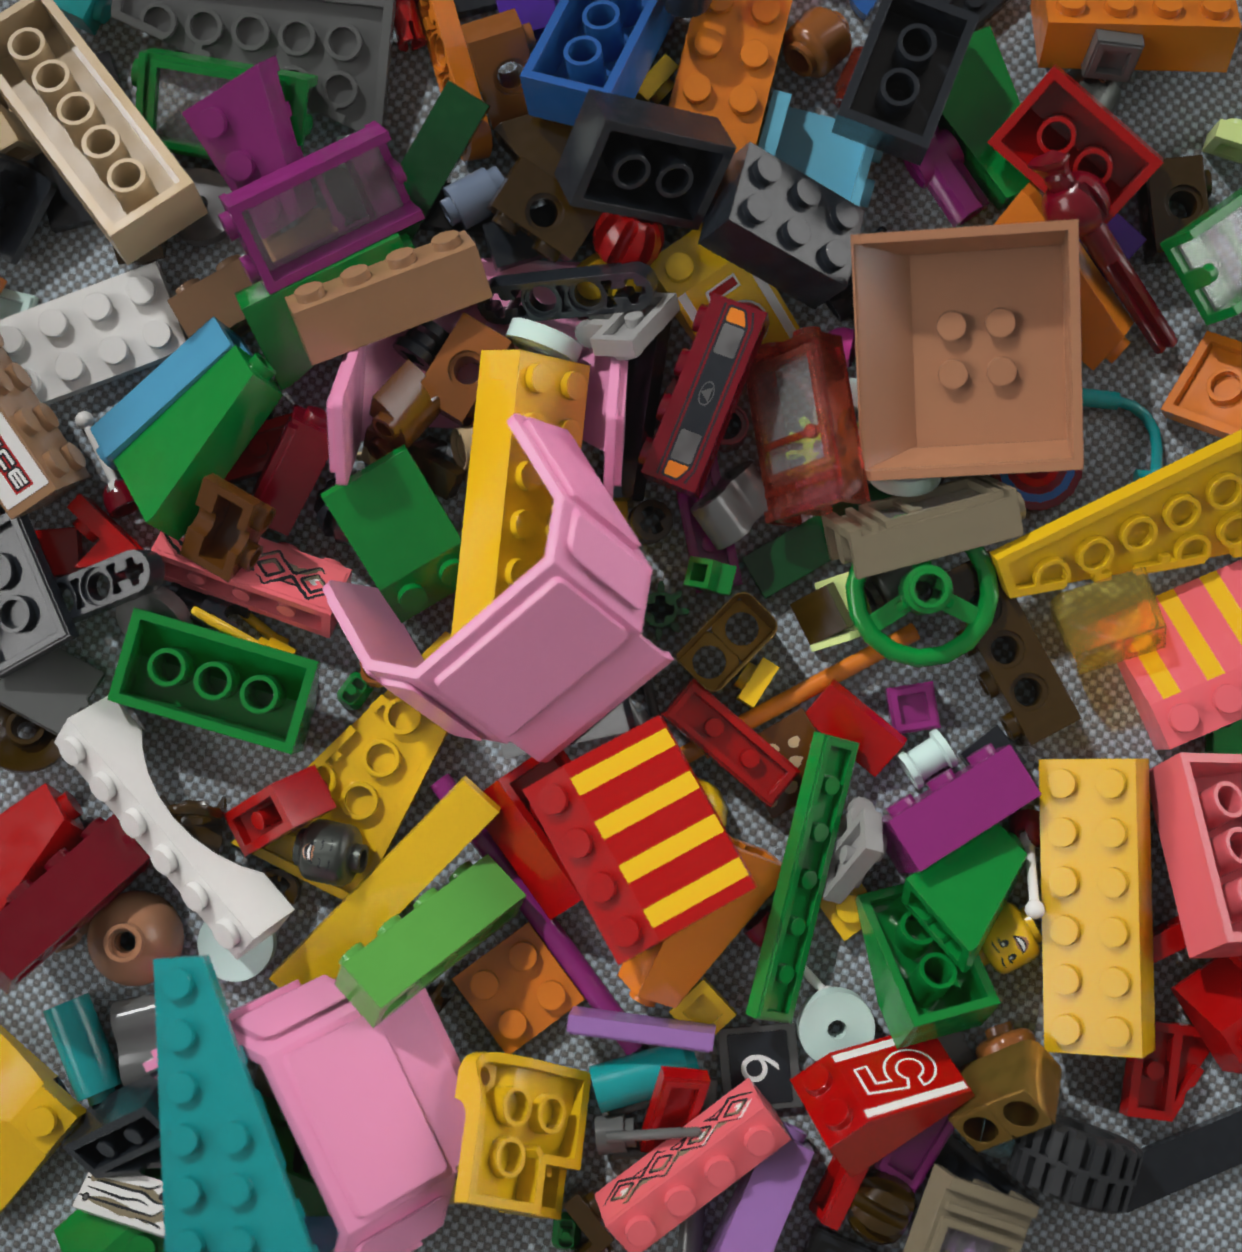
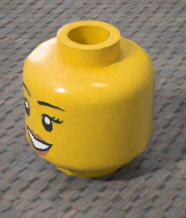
M1007 902L979 952L984 966L991 963L998 973L1008 974L1039 956L1040 948L1038 943L1042 942V935L1034 920L1027 916L1025 906L1018 909L1013 903Z

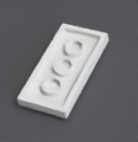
M156 261L0 319V334L4 340V346L2 347L13 362L18 363L25 369L32 382L30 388L39 401L47 405L162 363L188 338L167 302L172 296L162 269Z

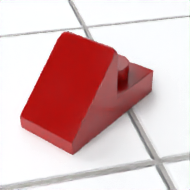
M79 493L67 506L77 517L72 523L74 527L93 543L98 538L100 539L75 565L76 569L81 570L127 550H145L92 499Z

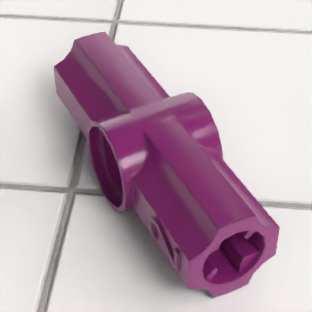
M937 125L921 165L919 166L903 160L915 183L923 189L927 187L953 228H956L974 218L987 208L990 202L963 164L965 161L964 154L956 138L948 129L944 127L940 129Z

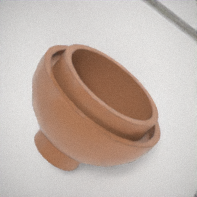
M143 890L120 893L92 918L87 934L88 952L95 967L109 980L126 986H144L153 983V959L180 957L184 946L183 924L175 908L163 897ZM130 932L134 935L136 944L133 950H126L122 947L120 938L123 933Z

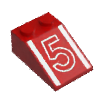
M889 1035L830 1052L790 1079L827 1148L852 1178L975 1096L938 1038L897 1049L892 1036Z

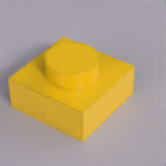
M666 53L647 73L635 99L647 102L652 100L654 103L660 104L671 92L674 82L670 78L679 66Z
M764 657L760 659L757 666L748 662L734 683V686L741 689L736 700L751 709L754 708L779 667Z
M862 883L858 888H854L841 904L823 900L822 896L820 908L843 941H846L862 929L855 901L857 895L868 893Z
M705 977L690 990L676 1008L669 1010V1013L677 1020L716 1025L715 1035L737 1015V1011Z

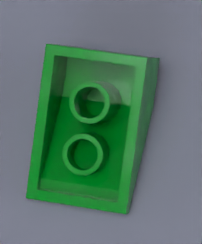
M405 445L400 446L351 475L347 486L336 484L320 494L377 588L401 623L456 591L461 535Z
M904 884L860 894L855 899L878 1005L897 1049L982 1026L1001 1004L979 954L972 967L965 973H962L901 902Z

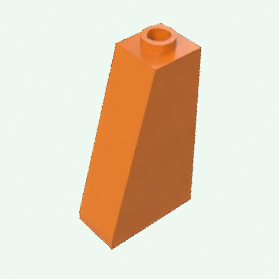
M1030 181L993 225L1044 222L1042 214V197L1044 192ZM1079 242L1081 359L1083 363L1094 371L1104 359L1112 364L1131 342L1125 335L1134 322Z
M731 837L758 887L635 958L624 962L617 975L629 987L630 997L647 1007H655L656 1003L676 1008L776 889L782 865L780 860L768 850Z

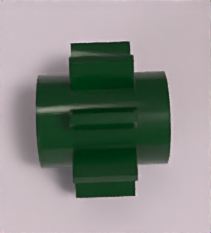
M659 581L657 592L648 593L646 608L654 607L656 599L665 600V607L673 609V615H666L664 623L659 624L655 623L653 614H648L645 611L642 629L644 631L648 626L655 629L656 641L661 640L662 630L667 628L679 634L681 630L675 622L676 617L689 615V610L678 608L676 602L680 599L683 591L680 589L670 595L664 592L665 585L663 581Z

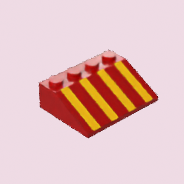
M658 715L576 758L523 789L525 796L618 965L635 958L758 887L662 715Z

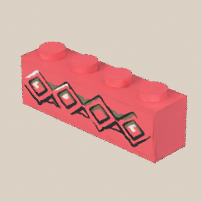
M162 531L159 533L151 551L156 552L164 562V580L175 582L205 595L223 599L248 608L250 611L330 639L338 621L327 603V598L322 588L330 580L351 583L352 569L344 567L340 562L332 558L321 559L301 552L292 544L286 542L276 543L260 537L258 544L263 546V552L259 561L250 571L241 568L227 582L180 555L185 535L177 541Z
M749 1077L684 1126L700 1127L702 1134L699 1137L666 1139L594 1194L605 1227L627 1252L645 1251L791 1140L776 1110Z

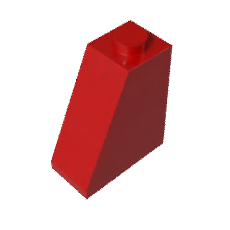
M44 783L0 814V911L10 904L6 898L19 884L26 879L34 883L47 872L43 867L55 853L64 847L71 851L83 841L80 835L85 828L79 818L83 815V810L70 792L66 791L62 794L47 783Z

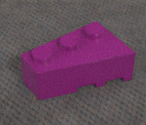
M276 55L257 63L182 112V115L232 192L304 157L301 146H297L290 120L292 116L289 101H285L277 71H280ZM308 180L248 209L250 217L262 239L294 221L317 205L311 181Z
M992 743L985 745L966 758L970 763L967 767L957 773H954L951 768L940 773L926 783L929 787L927 791L915 798L910 793L886 808L888 814L882 817V831L887 837L885 852L899 873L921 872L1042 795L1011 745L997 749L993 747Z

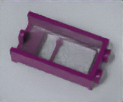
M373 121L364 125L365 128L229 194L223 193L218 196L225 209L224 212L218 214L219 220L231 242L239 238L246 252V255L240 257L239 260L252 284L260 281L269 294L275 293L425 219L422 210L410 200L403 183L407 181L406 174L402 166L392 158L386 142L391 140V137L384 127Z

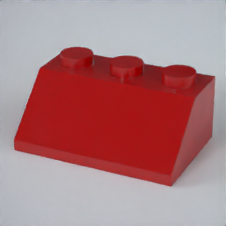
M1057 64L1050 69L987 142L1044 193L1048 188L1045 184V179L1028 168V163L1033 158L1051 150L1068 154L1071 171L1080 170L1095 174L1107 186L1111 203L1110 213L1105 220L1106 224L1112 220L1164 163L1162 156Z
M564 750L549 762H538L533 757L529 758L483 791L501 807L500 812L487 824L485 829L550 920L580 902L582 898L525 796L523 789L571 762Z
M1228 957L1213 958L1170 989L1221 1070L1242 1074V970Z

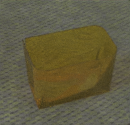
M1140 567L1060 593L1050 601L1051 618L1077 675L1165 648L1166 624L1145 567L1144 573Z

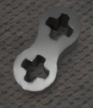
M749 460L739 464L722 476L710 492L694 503L690 511L717 550H722L744 537L750 531L752 525L776 505L778 498L754 462Z
M155 993L112 1002L110 1007L111 1028L118 1048L120 1076L125 1087L158 1070L156 1068L146 1073L142 1064L153 1058L151 1051L157 1048Z

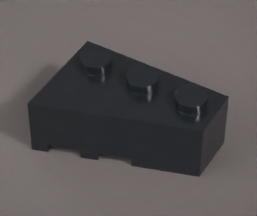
M158 1070L109 1094L103 1102L91 1107L89 1106L86 1113L62 1145V1148L95 1178L143 1176L147 1168H162Z

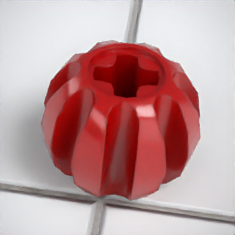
M606 212L599 216L593 230L595 251L606 264L640 261L651 266L661 252L665 240L662 223Z

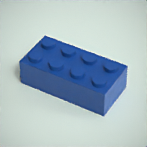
M560 0L520 74L528 114L574 126L589 89L635 99L676 17L667 12L665 0Z

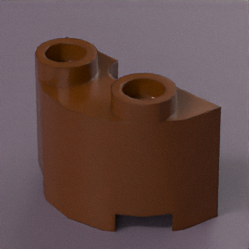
M409 359L372 396L369 415L374 419L366 428L363 446L367 447L375 460L382 458L402 445L409 449L441 412L439 396L430 398L429 393L420 383L426 375Z
M214 473L209 474L203 478L195 503L200 509L197 517L187 529L180 555L229 582L241 568L250 571L259 561L263 552V546L259 545L258 542L262 533L271 525L276 509Z

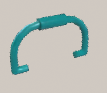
M1082 388L1083 407L1109 410L1122 408L1128 410L1142 421L1148 431L1151 445L1150 471L1135 469L1133 473L1134 481L1161 469L1163 465L1161 431L1152 414L1137 401L1122 397L1117 391Z

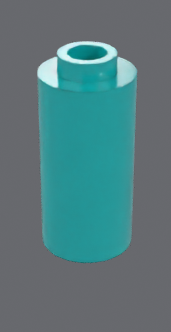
M86 993L43 1011V1015L77 1102L87 1099L91 1107L103 1102L109 1094L115 1092V1086L121 1084L122 1080L90 994Z
M657 1046L589 1066L595 1096L601 1113L651 1100L661 1066L699 1069L695 1051Z

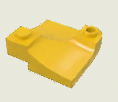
M0 1025V1214L59 1148L62 1140L87 1111L86 1108L54 1081L58 1075L2 1025Z
M472 1052L468 1054L459 1067L455 1098L459 1099L465 1108V1125L454 1202L494 1209L501 1213L561 1220L567 1170H581L591 1085L590 1072L508 1053Z

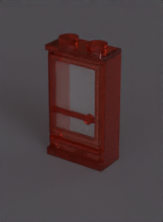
M809 326L795 330L793 338L783 342L761 344L746 384L768 511L764 512L766 524L796 527L802 525L801 514L812 516L828 515L833 513L832 504L837 502L856 504L871 502L842 336L822 332L821 328L817 326Z

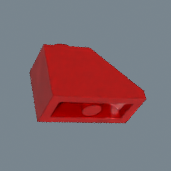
M314 764L268 785L226 812L224 817L244 857L315 821L337 806L330 795L327 783L322 779Z

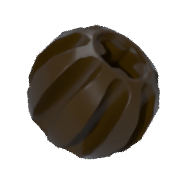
M870 1170L866 1173L847 1212V1221L853 1231L865 1241L877 1245L893 1244L902 1237L912 1217L916 1205L915 1193L906 1182L897 1176L879 1170Z

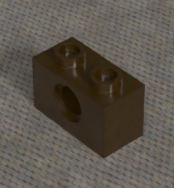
M1203 155L1163 158L1164 163L1137 191L1141 234L1147 239L1143 244L1145 264L1170 262L1160 243L1209 211L1208 198L1212 193V176L1208 169L1204 170ZM1169 201L1181 203L1187 211V218L1176 217L1169 208ZM1216 224L1204 232L1212 248L1218 235Z
M523 156L516 160L486 208L495 214L491 221L496 226L516 237L519 231L535 241L531 248L552 263H556L558 258L564 262L572 260L602 213L601 211L570 206L557 179ZM534 201H544L551 207L553 219L549 226L539 227L531 220L530 208Z

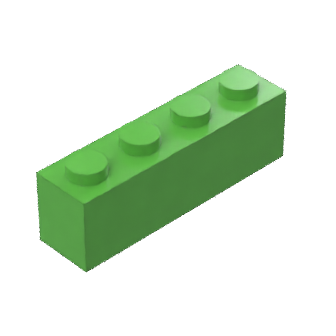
M489 854L485 855L474 865L471 861L463 863L449 877L450 883L439 891L435 887L427 890L414 903L413 911L403 918L399 914L391 917L377 931L378 937L366 946L362 942L357 943L339 960L341 967L335 986L373 1028L517 915L526 894Z

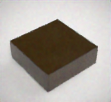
M834 582L790 604L810 645L827 639L854 625Z

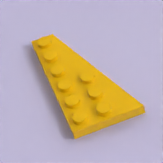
M1242 429L990 551L989 553L1002 590L1011 599L1065 589L1068 583L1091 579L1094 583L1112 580V575L1132 572L1135 576L1183 568L1205 564L1208 558L1230 554L1233 558L1242 557Z
M445 631L421 655L424 661L451 638L450 633ZM387 690L308 766L310 767L315 764L322 779L327 783L330 795L337 806L318 819L351 824L357 827L361 833L363 844L369 848V857L365 870L361 874L356 873L352 881L347 885L339 887L310 881L303 878L299 866L294 864L292 854L295 839L302 828H307L310 823L252 854L344 900L386 857L448 732ZM234 839L231 844L239 847L236 839Z

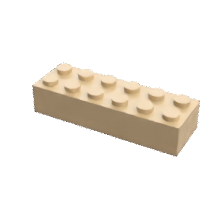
M20 0L0 13L1 97L127 266L208 213L192 179L53 0Z

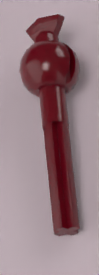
M1051 150L1033 158L1028 163V168L1044 178L1045 184L1048 187L1042 197L1044 220L1078 219L1080 240L1107 278L1154 353L1162 354L1166 348L1174 347L1178 342L1175 337L1176 334L1105 223L1110 213L1111 203L1107 186L1095 174L1080 170L1071 171L1068 154Z

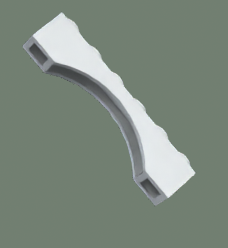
M108 696L67 718L54 741L59 748L61 756L68 764L78 770L88 782L93 795L98 800L104 802L119 819L124 832L128 836L135 838L150 856L156 870L167 876L181 893L187 907L199 914L212 930L215 940L222 947L228 949L235 959L238 960L275 933L295 909L265 873L240 866L214 853L193 838L174 819L158 796L148 774L142 748V728L119 703L107 700Z

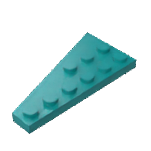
M197 955L153 959L165 1252H319L316 1244L312 1245L303 1220L306 1216L299 1198L295 1199L284 1169L287 1164L259 1089L255 1090L246 1064L249 1062L243 1045L238 1044L228 1017L230 1010L210 956Z

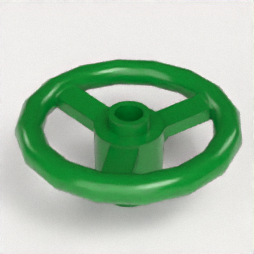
M984 546L964 551L977 571L980 590L977 606L954 595L953 584L949 575L942 568L932 565L931 560L911 565V570L902 577L899 583L898 596L870 614L867 610L864 588L867 577L857 579L853 563L851 562L845 585L848 611L864 642L887 660L916 668L948 664L973 650L991 627L999 600L996 569ZM918 582H924L930 587L931 593L926 600L918 598L919 592L915 589V585ZM942 611L968 624L961 635L942 646L920 649L896 643L881 631L908 612L917 615H928Z

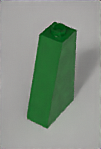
M991 26L973 32L938 126L940 129L943 127L948 129L956 138L964 154L965 161L963 164L999 211L1007 208L1030 180L987 143L1021 104Z
M396 232L275 293L269 294L260 281L234 293L266 360L277 373L275 378L281 390L290 387L313 367L303 347L284 297L294 294V291L303 284L313 281L324 283L338 278L342 271L358 264L370 266L386 260V256L396 249L404 247L415 249L407 232L401 235Z
M234 345L113 460L145 522L177 541L186 534L188 527L198 515L200 507L195 505L203 478L212 473L222 479L227 476L283 396L273 380V377L277 374L275 369L262 355L255 353L253 356H250Z

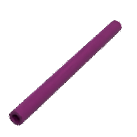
M448 773L432 784L430 788L438 799L441 800L457 783ZM484 828L471 841V844L482 858L489 854L526 894L520 911L589 1005L594 1009L624 1012L557 919L553 918L550 920L493 838ZM616 1040L626 1055L632 1054L643 1045Z

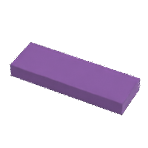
M573 1006L568 1015L567 1032L569 1034L707 1053L713 1051L716 1025L579 1006Z

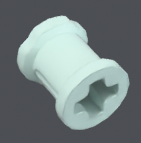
M937 729L930 731V738L910 751L904 752L900 750L895 755L901 768L918 790L925 786L924 780L946 766L954 768L959 765L952 748Z

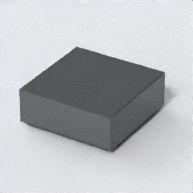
M1096 29L1081 65L1082 77L1129 83L1145 46L1143 34Z

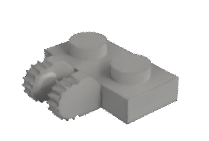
M655 292L651 303L645 309L639 311L588 316L590 320H583L575 327L574 337L577 338V341L584 348H593L594 356L615 357L617 360L622 361L637 358L680 311L677 294Z
M864 796L854 797L847 806L848 813L842 814L823 892V900L841 904L854 888H858L861 885L865 874L875 862H880L884 857L887 837L882 831V813L877 812L873 802H870L869 798L866 799Z

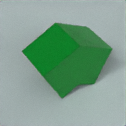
M690 556L683 585L729 598L737 566L721 563L713 559Z
M1242 719L1205 734V753L1242 754Z

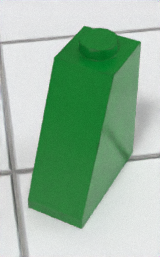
M996 823L921 872H915L906 878L901 902L962 973H965L972 967L1020 878L1027 853L1024 850L1023 844L1014 833L1006 832L999 823Z

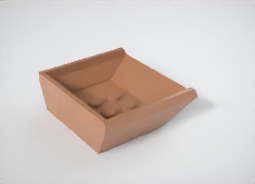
M1078 219L850 235L861 479L880 481L1084 470Z

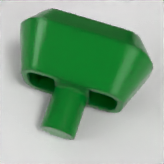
M353 672L338 690L337 699L347 709L358 710L372 693L374 687H370L365 683L360 672Z
M564 1211L561 1214V1220L553 1219L552 1244L559 1250H575L580 1245L581 1229L569 1213Z

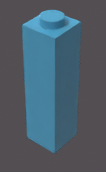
M214 316L90 428L99 445L96 452L100 459L111 469L117 470L113 460L234 345L250 356H253L243 338Z

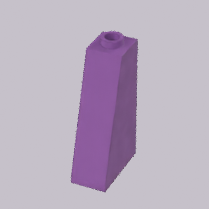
M782 1121L791 1140L740 1178L706 1252L774 1251L814 1155L810 1142L806 1141L808 1135L806 1132L790 1123Z

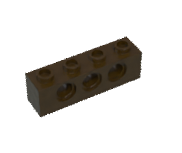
M970 560L946 572L951 578L954 595L967 602L974 596L980 597L977 571ZM997 576L999 600L992 625L975 648L964 655L967 658L974 657L981 670V673L977 674V679L982 690L990 700L996 697L1004 715L999 718L1009 738L1013 742L1019 739L1022 746H1031L1082 718L1016 598L1010 599L1006 595ZM940 611L944 616H947V615H948V614H946V613ZM952 617L959 631L954 633V636L957 637L961 635L968 624ZM996 638L1007 640L1012 647V657L1006 664L997 662L991 654V645ZM1021 679L1029 681L1035 690L1034 700L1028 706L1021 705L1014 696L1015 685Z

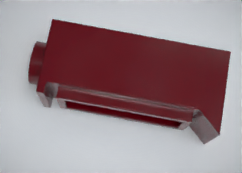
M294 404L292 417L289 416L253 487V493H251L252 496L276 509L275 517L269 528L286 536L290 534L329 458L327 412L318 407L308 406L305 409Z

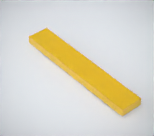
M465 775L272 972L269 979L279 988L297 979L303 985L324 974L336 979L341 967L339 963L341 957L357 943L362 942L366 946L377 937V931L391 917L400 914L500 812L501 807Z

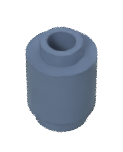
M496 166L488 170L481 167L443 188L445 198L440 200L439 204L451 226L459 223L463 230L466 231L495 215L486 208L505 179Z

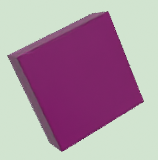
M933 681L884 689L890 725L899 733L904 734L941 728Z

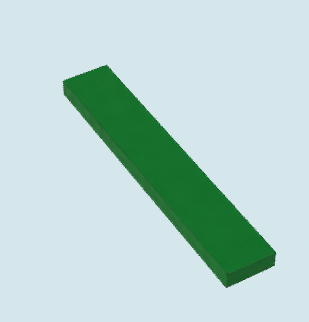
M814 732L747 1005L746 1015L753 1018L792 1024L859 747L857 742L819 732Z

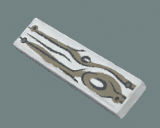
M88 1172L72 1207L84 1213L164 1238L161 1180L145 1175L95 1178Z

